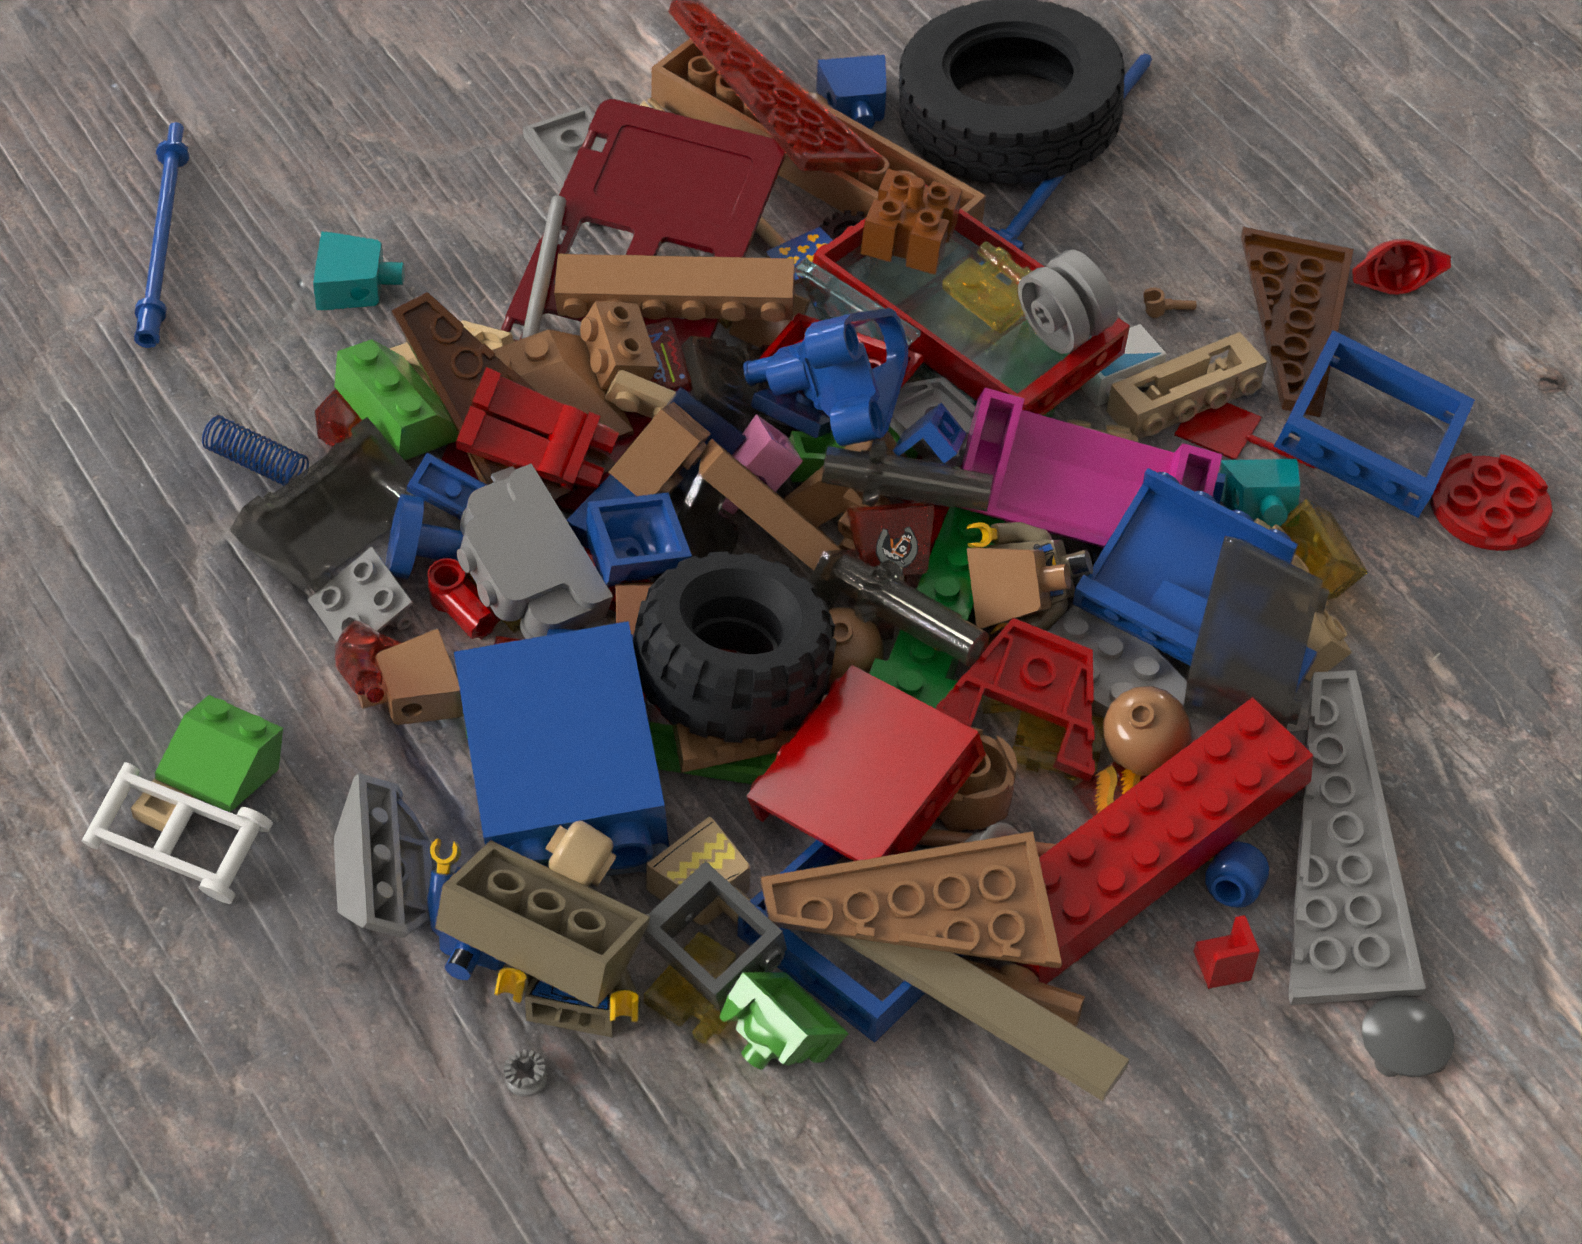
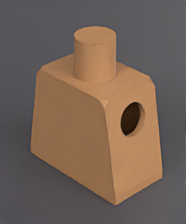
M967 549L977 629L996 627L1000 623L1010 622L1012 618L1021 619L1051 609L1050 591L1065 590L1071 587L1068 565L1046 566L1043 550Z
M438 629L379 652L375 656L377 679L356 684L361 708L365 709L386 703L392 722L397 725L464 716L459 682Z

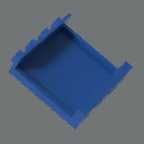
M1147 468L1142 486L1093 565V574L1083 575L1077 584L1073 605L1223 683L1234 664L1232 661L1235 654L1148 609L1149 603L1163 579L1257 623L1291 565L1298 544L1292 542L1290 537L1280 530H1269L1255 523L1245 512L1230 510L1218 504L1208 493L1203 491L1194 492L1179 484V481L1174 476L1166 472L1157 473Z

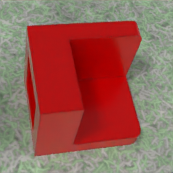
M1241 915L1235 917L1230 935L1196 941L1193 952L1208 989L1251 981L1260 950L1246 916Z

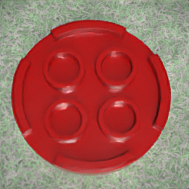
M1466 453L1449 460L1430 498L1434 515L1450 534L1469 545L1493 551L1515 550L1532 544L1547 529L1553 512L1551 499L1547 491L1548 485L1545 480L1527 464L1500 454L1498 458L1493 456H1473L1472 453Z

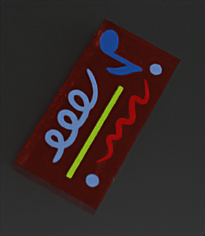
M672 319L645 325L659 366L650 381L675 392L680 387L686 391L693 390L691 377Z

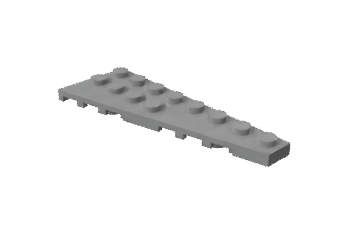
M1356 670L1314 672L1310 681L1306 748L1314 755L1311 782L1303 788L1288 993L1290 1005L1385 999L1393 996H1422L1426 987Z

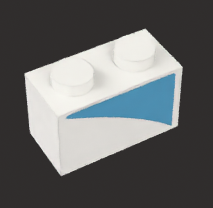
M1141 324L1133 326L1129 329L1125 353L1080 388L1096 406L1105 404L1109 400L1111 384L1165 363L1166 352ZM1155 380L1148 382L1137 388H1148L1149 386L1155 384Z

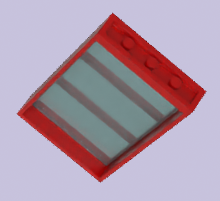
M959 208L957 224L949 243H946L944 256L936 275L906 267L907 259L893 256L891 262L861 254L865 219L855 226L848 227L842 235L829 244L819 247L813 256V283L855 313L886 308L893 309L903 325L908 350L922 354L923 362L976 401L984 388H989L1024 398L1022 410L1044 416L1125 353L1130 325L1118 317L1111 327L1098 335L1089 336L1083 345L1070 353L1061 354L1045 344L1030 326L1018 297V284L1021 279L1035 269L1045 266L961 208ZM874 320L868 322L881 331L877 322Z

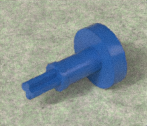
M401 494L396 507L386 556V566L396 578L406 580L409 578L416 556L434 560L451 558L458 561L457 550L461 547L464 535L459 530L422 523L424 499L421 497Z

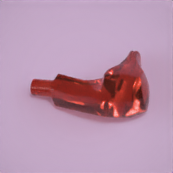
M355 620L342 631L335 645L336 668L356 694L366 695L370 702L377 703L383 699L384 691L381 687L382 672L376 667L375 656L379 652L403 642L396 641L379 633L369 625Z

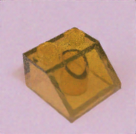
M1305 499L1288 514L1285 523L1280 526L1290 537L1291 541L1298 544L1295 555L1307 566L1310 574L1306 578L1309 583L1316 586L1327 600L1339 597L1368 573L1333 514L1309 499ZM1279 584L1276 590L1289 611L1295 609L1281 584Z

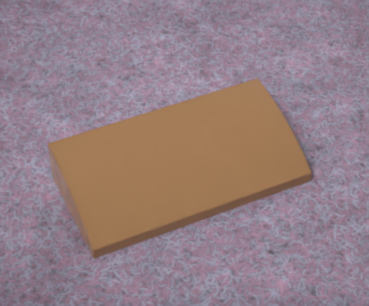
M713 439L709 441L700 461L699 472L701 477L828 582L849 556L832 539Z

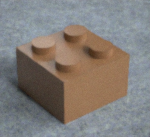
M673 402L663 407L609 473L636 496L667 492L670 495L683 480V477L678 474L683 467L689 470L692 465L694 466L701 459L707 445L704 442L711 433Z

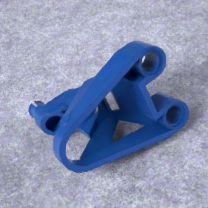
M891 308L843 315L812 323L807 328L802 342L782 347L773 356L746 361L743 366L744 376L750 386L768 381L771 391L776 396L803 390L804 395L814 402L815 408L823 410L830 417L833 436L841 447L881 439L889 429L908 365L907 339L900 318ZM872 320L877 322L882 331L887 352L886 363L874 369L871 368L864 343H859L855 327Z

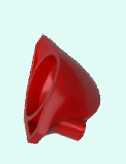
M1408 239L1390 240L1372 248L1367 253L1366 258L1353 268V282L1388 294L1409 293L1450 269L1451 256L1416 241Z

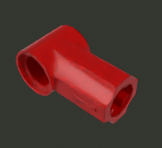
M443 558L435 561L429 567L428 584L432 606L438 611L447 613L471 639H483L492 633L494 627L501 619L494 614L490 606L486 607L482 603L477 588L465 577V572L459 562L455 559Z

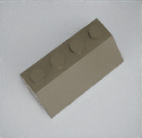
M490 840L443 884L435 928L493 956L499 961L505 962L540 981L574 996L580 1001L597 1007L619 983L649 924L650 916Z

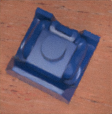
M668 492L588 502L586 519L587 544L595 567L608 588L625 580L630 582L639 581L663 574L666 570L677 568L680 561L692 557Z

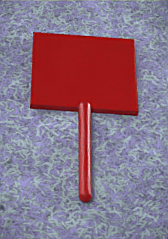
M1227 402L1220 408H1209L1197 413L1189 421L1182 422L1174 434L1203 448L1223 454V456L1232 460H1236L1246 443L1251 442L1289 459H1297L1301 464L1316 468L1274 447V443L1252 435L1262 416Z

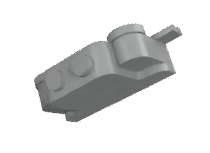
M532 463L516 470L511 466L491 474V479L494 483L475 490L468 499L467 507L460 521V529L464 536L461 547L457 550L459 564L463 571L466 573L470 572L475 580L482 603L486 607L490 606L494 614L502 620L515 621L521 618L520 629L526 639L546 636L548 629L576 630L580 627L586 629L609 625L610 623L606 615L613 595Z

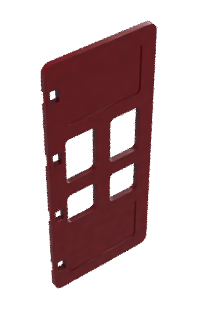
M608 99L600 103L588 128V134L584 143L579 148L559 193V196L566 199L561 230L567 232L562 244H557L543 315L553 314L582 322L584 318L558 315L554 292L558 254H569L579 228L585 222L634 234L626 255L657 256L660 246L668 242L713 254L714 257L745 258L784 162V145L774 138L617 99ZM596 137L607 139L602 152L591 149ZM543 235L535 247L505 315V321L501 327L502 331L510 332L514 324L522 326L525 324ZM643 317L648 335L662 332L663 334L656 342L667 345L669 341H672L669 337L671 336L674 338V343L670 344L677 349L674 355L678 357L676 362L680 363L679 370V365L673 362L675 357L672 358L670 363L675 382L672 381L668 368L665 375L666 382L663 380L661 386L675 392L682 387L690 393L720 319L703 318L700 320H689L686 318L663 317L654 320ZM668 326L669 330L665 331L664 327ZM656 336L649 337V339L653 341ZM684 374L685 377L681 379L679 375ZM624 411L632 426L634 435L616 441L611 456H609L615 463H617L652 421V418L637 412ZM456 441L448 444L441 460L479 480L467 452L456 449ZM610 473L602 476L599 486L611 475ZM580 488L555 502L560 511L572 514L594 490Z

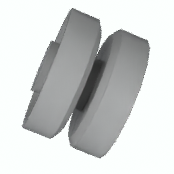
M1075 249L1066 250L1051 259L1046 267L1037 268L1024 276L1018 284V297L1030 326L1045 344L1061 354L1072 352L1083 345L1089 336L1100 334L1111 327L1117 320L1118 307L1116 299L1106 277L1089 257Z

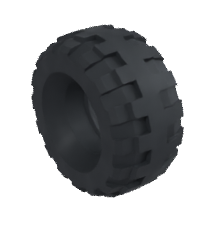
M725 551L711 552L708 557L698 558L693 556L680 561L677 568L666 570L648 589L646 600L641 601L635 625L633 646L642 691L651 704H657L663 717L674 725L680 723L688 727L689 733L704 738L713 736L723 738V742L742 743L743 739L755 738L756 741H763L775 738L777 732L782 731V729L790 731L806 718L808 713L812 711L814 703L820 704L829 683L837 639H834L835 624L826 602L817 596V589L806 578L800 579L793 574V569L777 561L772 563L763 560L760 555L745 552L743 555H732ZM720 649L736 650L745 654L731 653Z

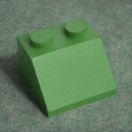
M208 695L183 716L155 771V779L217 808L232 812L279 770L283 728L260 716L235 707L222 699Z

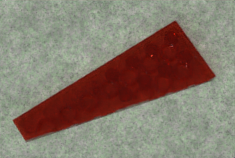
M699 0L672 1L668 10L669 14L801 171L833 173L834 171L841 170L852 172L877 170L882 159L879 153Z

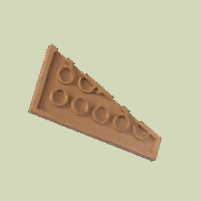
M1033 831L761 877L767 918L778 928L1061 968L1062 965Z

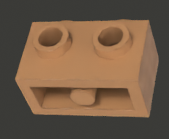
M595 301L587 316L581 322L580 334L586 342L591 358V369L596 374L600 389L608 390L618 371L621 370L650 381L659 366L639 305L637 303Z

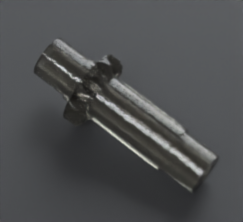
M874 439L871 451L861 450L860 452L828 446L823 466L822 483L853 488L854 491L863 492L862 505L872 507L878 502L881 495L951 508L958 506L987 511L994 474L961 469V466L887 454L885 441Z
M845 553L834 564L829 575V585L855 601V616L864 623L868 621L876 623L879 619H884L938 652L943 651L967 666H972L984 652L989 640V634L963 619L961 614L905 583L903 567L894 561L886 560L873 567L854 555Z

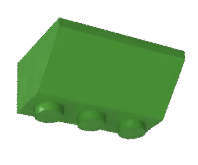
M373 339L337 351L334 387L398 463L457 440L459 433L438 396L402 355Z

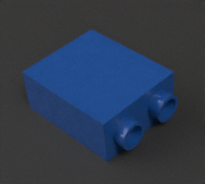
M629 621L454 652L485 845L491 840L549 868V859L553 853L545 848L558 827L562 826L568 830L574 822L584 821L612 840L613 849L611 853L617 857L610 869H628L647 862L653 856V844L663 843L669 847L664 798Z

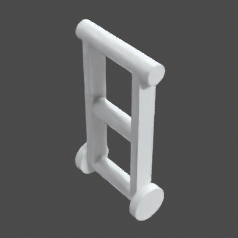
M125 762L86 831L82 842L94 849H98L101 842L198 880L201 882L199 889L218 901L231 904L236 895L229 889L258 832H269L273 822L265 815L253 809L241 807L237 815L141 778L138 776L140 770L134 765ZM131 788L176 805L153 849L108 831ZM193 812L239 830L216 874L170 856Z

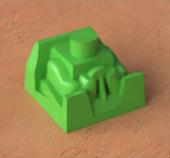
M743 972L727 996L719 1016L723 1022L738 1021L736 1030L749 1042L741 1054L749 1064L761 1070L766 1067L771 1059H779L783 1065H791L795 1062L801 1064L808 1058L813 1063L824 1062L849 1034L786 972Z

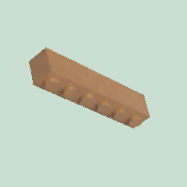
M558 254L554 292L558 315L581 318L587 316L595 301L637 303L642 317L654 320L663 317L686 318L689 320L718 318L729 321L755 319L769 322L793 320L795 264L792 258Z

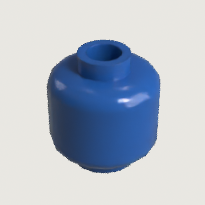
M1235 841L1213 857L1205 873V884L1208 892L1220 903L1234 908L1247 907L1254 903L1269 878L1270 866L1267 858L1258 848L1249 843Z

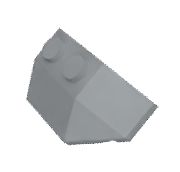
M358 773L353 779L334 835L337 913L362 928L404 938L430 920L427 907L432 872L430 840L414 812L403 801L402 797L404 794L398 784Z

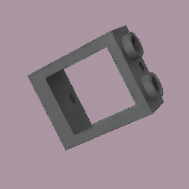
M706 861L647 915L650 916V920L643 934L645 941L720 1012L723 1009L727 996L743 972H771L781 963L787 950L783 931ZM719 896L761 937L717 979H714L673 938Z

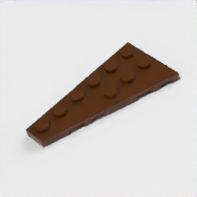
M1243 227L1241 241L1281 409L1292 411L1332 330L1338 332L1354 249ZM1328 365L1304 414L1321 417L1331 366Z
M428 292L391 310L394 320L458 433H460L469 408L472 406L473 398L486 367L501 373V376L537 392L520 375L495 356V353L487 345L482 344L464 327V324ZM591 448L585 461L605 468L603 476L609 473L616 464L609 456L606 457L603 453ZM470 453L487 485L494 483L491 479V474L509 468L506 465ZM541 478L554 501L580 489V487L574 486L573 491L562 488L560 483Z

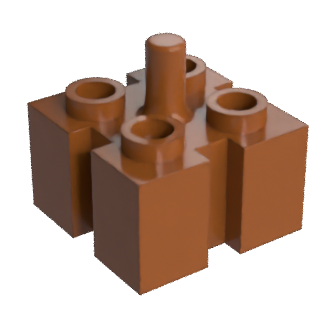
M887 169L879 187L877 200L874 199L865 219L861 254L891 262L893 256L907 259L906 267L936 275L944 256L946 243H949L957 224L962 189L932 181L931 185L927 187L924 180L917 176Z

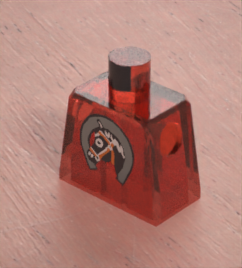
M912 502L847 508L861 573L869 578L882 577L884 600L908 598L907 575L927 573L935 512L934 505L927 502Z

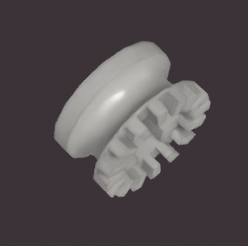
M523 1049V1052L520 1053L518 1050L515 1051V1055H509V1059L504 1062L505 1066L503 1068L507 1088L512 1093L523 1097L533 1096L542 1091L547 1083L544 1058H541L539 1053L535 1054L533 1050L527 1052V1049ZM530 1067H533L534 1079L525 1077L520 1081L516 1070L520 1068L523 1071H527Z

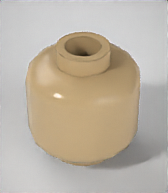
M584 821L574 822L568 830L559 826L545 848L553 853L548 863L552 871L587 887L591 883L598 887L617 857L611 853L613 849L612 840Z

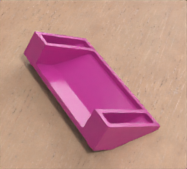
M984 388L975 407L953 506L1009 522H1023L1045 529L1055 535L1104 548L1142 486L1147 468L1157 473L1166 472L1174 476L1179 481V484L1192 491H1203L1213 496L1223 454L1184 443L1175 452H1170L1022 410L1024 398Z

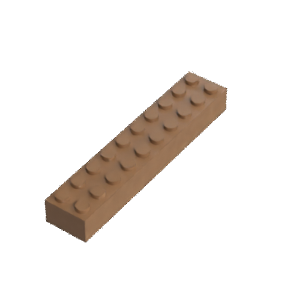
M697 32L651 67V98L655 99L660 106L677 115L779 140L785 148V159L778 175L843 213L845 210H851V215L856 216L857 211L864 212L863 218H866L874 199L877 200L879 187L887 169H892L923 179L927 186H930L932 181L962 189L960 208L983 224L986 195L700 32ZM951 241L946 243L940 265L960 247Z

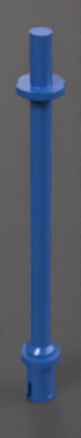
M173 122L169 125L167 140L159 143L156 148L157 159L163 164V172L145 298L140 299L135 305L137 326L134 333V341L144 348H152L156 346V343H159L161 322L166 318L167 308L160 298L178 167L187 164L190 156L188 147L182 143L184 127L178 122Z

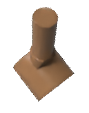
M1151 287L1143 293L1146 313L1151 318L1161 317L1165 310H1196L1197 307L1196 301L1165 299V293L1160 288Z

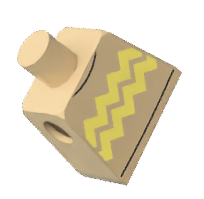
M709 816L647 863V890L663 901L706 861L750 901L751 899L746 894L750 889L751 868L718 824ZM718 896L693 921L700 925H707L724 912L738 924V914Z

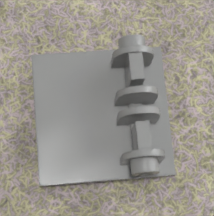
M372 546L308 599L348 658L388 624L403 630L412 623V611L409 607L414 603Z

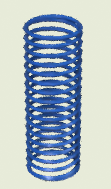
M222 415L213 417L203 431L202 445L205 449L213 451L230 461H234L251 471H255L267 479L276 481L278 484L287 486L288 489L298 487L307 475L309 459L306 455L299 454L297 451H293L281 443L272 441L270 438L261 436V434L240 426V424L225 419ZM218 419H221L222 421H220V422L216 425V427H215V429H214V431H213V433H212L211 443H210L211 446H208V436H209L210 430H211L213 424H214ZM222 424V428L218 434L217 440L213 443L215 433L218 427ZM229 425L228 430L226 431L223 437L222 443L218 446L219 440L223 436L226 426ZM234 427V431L228 440L227 446L224 448V443L228 439L231 429ZM239 430V434L233 443V447L229 450V446L233 442L236 432ZM244 433V437L242 438L239 444L238 450L234 453L235 447L237 446L241 438V435ZM248 435H250L249 440L247 441L244 447L243 453L240 455V450L242 449L246 441V438L248 437ZM255 437L254 443L250 448L249 454L245 457V453L248 450L252 439ZM260 440V444L255 451L254 457L250 460L251 454L253 453L257 442ZM265 443V447L262 453L260 454V458L256 462V457L258 456L262 445ZM271 445L270 450L265 458V461L261 465V460L263 459L267 451V448ZM276 448V451L271 459L270 464L266 467L267 461L269 460L272 451ZM281 450V454L276 462V465L272 469V464L274 463L277 454ZM287 453L280 470L277 472V468L284 454ZM292 455L291 461L287 466L285 473L282 475L283 469L289 457ZM302 458V465H301V468H300V470H299V473H298L297 476L289 483V479H290V478L294 475V473L296 472V469H297V467H298V465H299V460ZM306 459L307 464L303 477L296 485L290 486L301 475Z

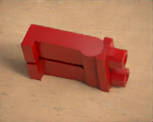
M486 367L473 398L472 406L469 408L457 437L456 449L508 467L513 466L515 469L532 463L540 478L560 483L562 488L573 491L574 486L595 491L600 484L605 468L585 461L588 451L591 448L611 456L619 433L601 424L600 415L590 411L587 414L575 407L562 404L502 377L501 373Z

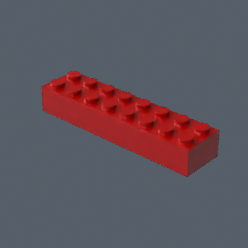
M1253 697L1039 857L1062 965L1061 968L1019 962L1015 963L1032 971L1037 976L1039 982L1048 984L1308 785L1312 778L1314 755Z

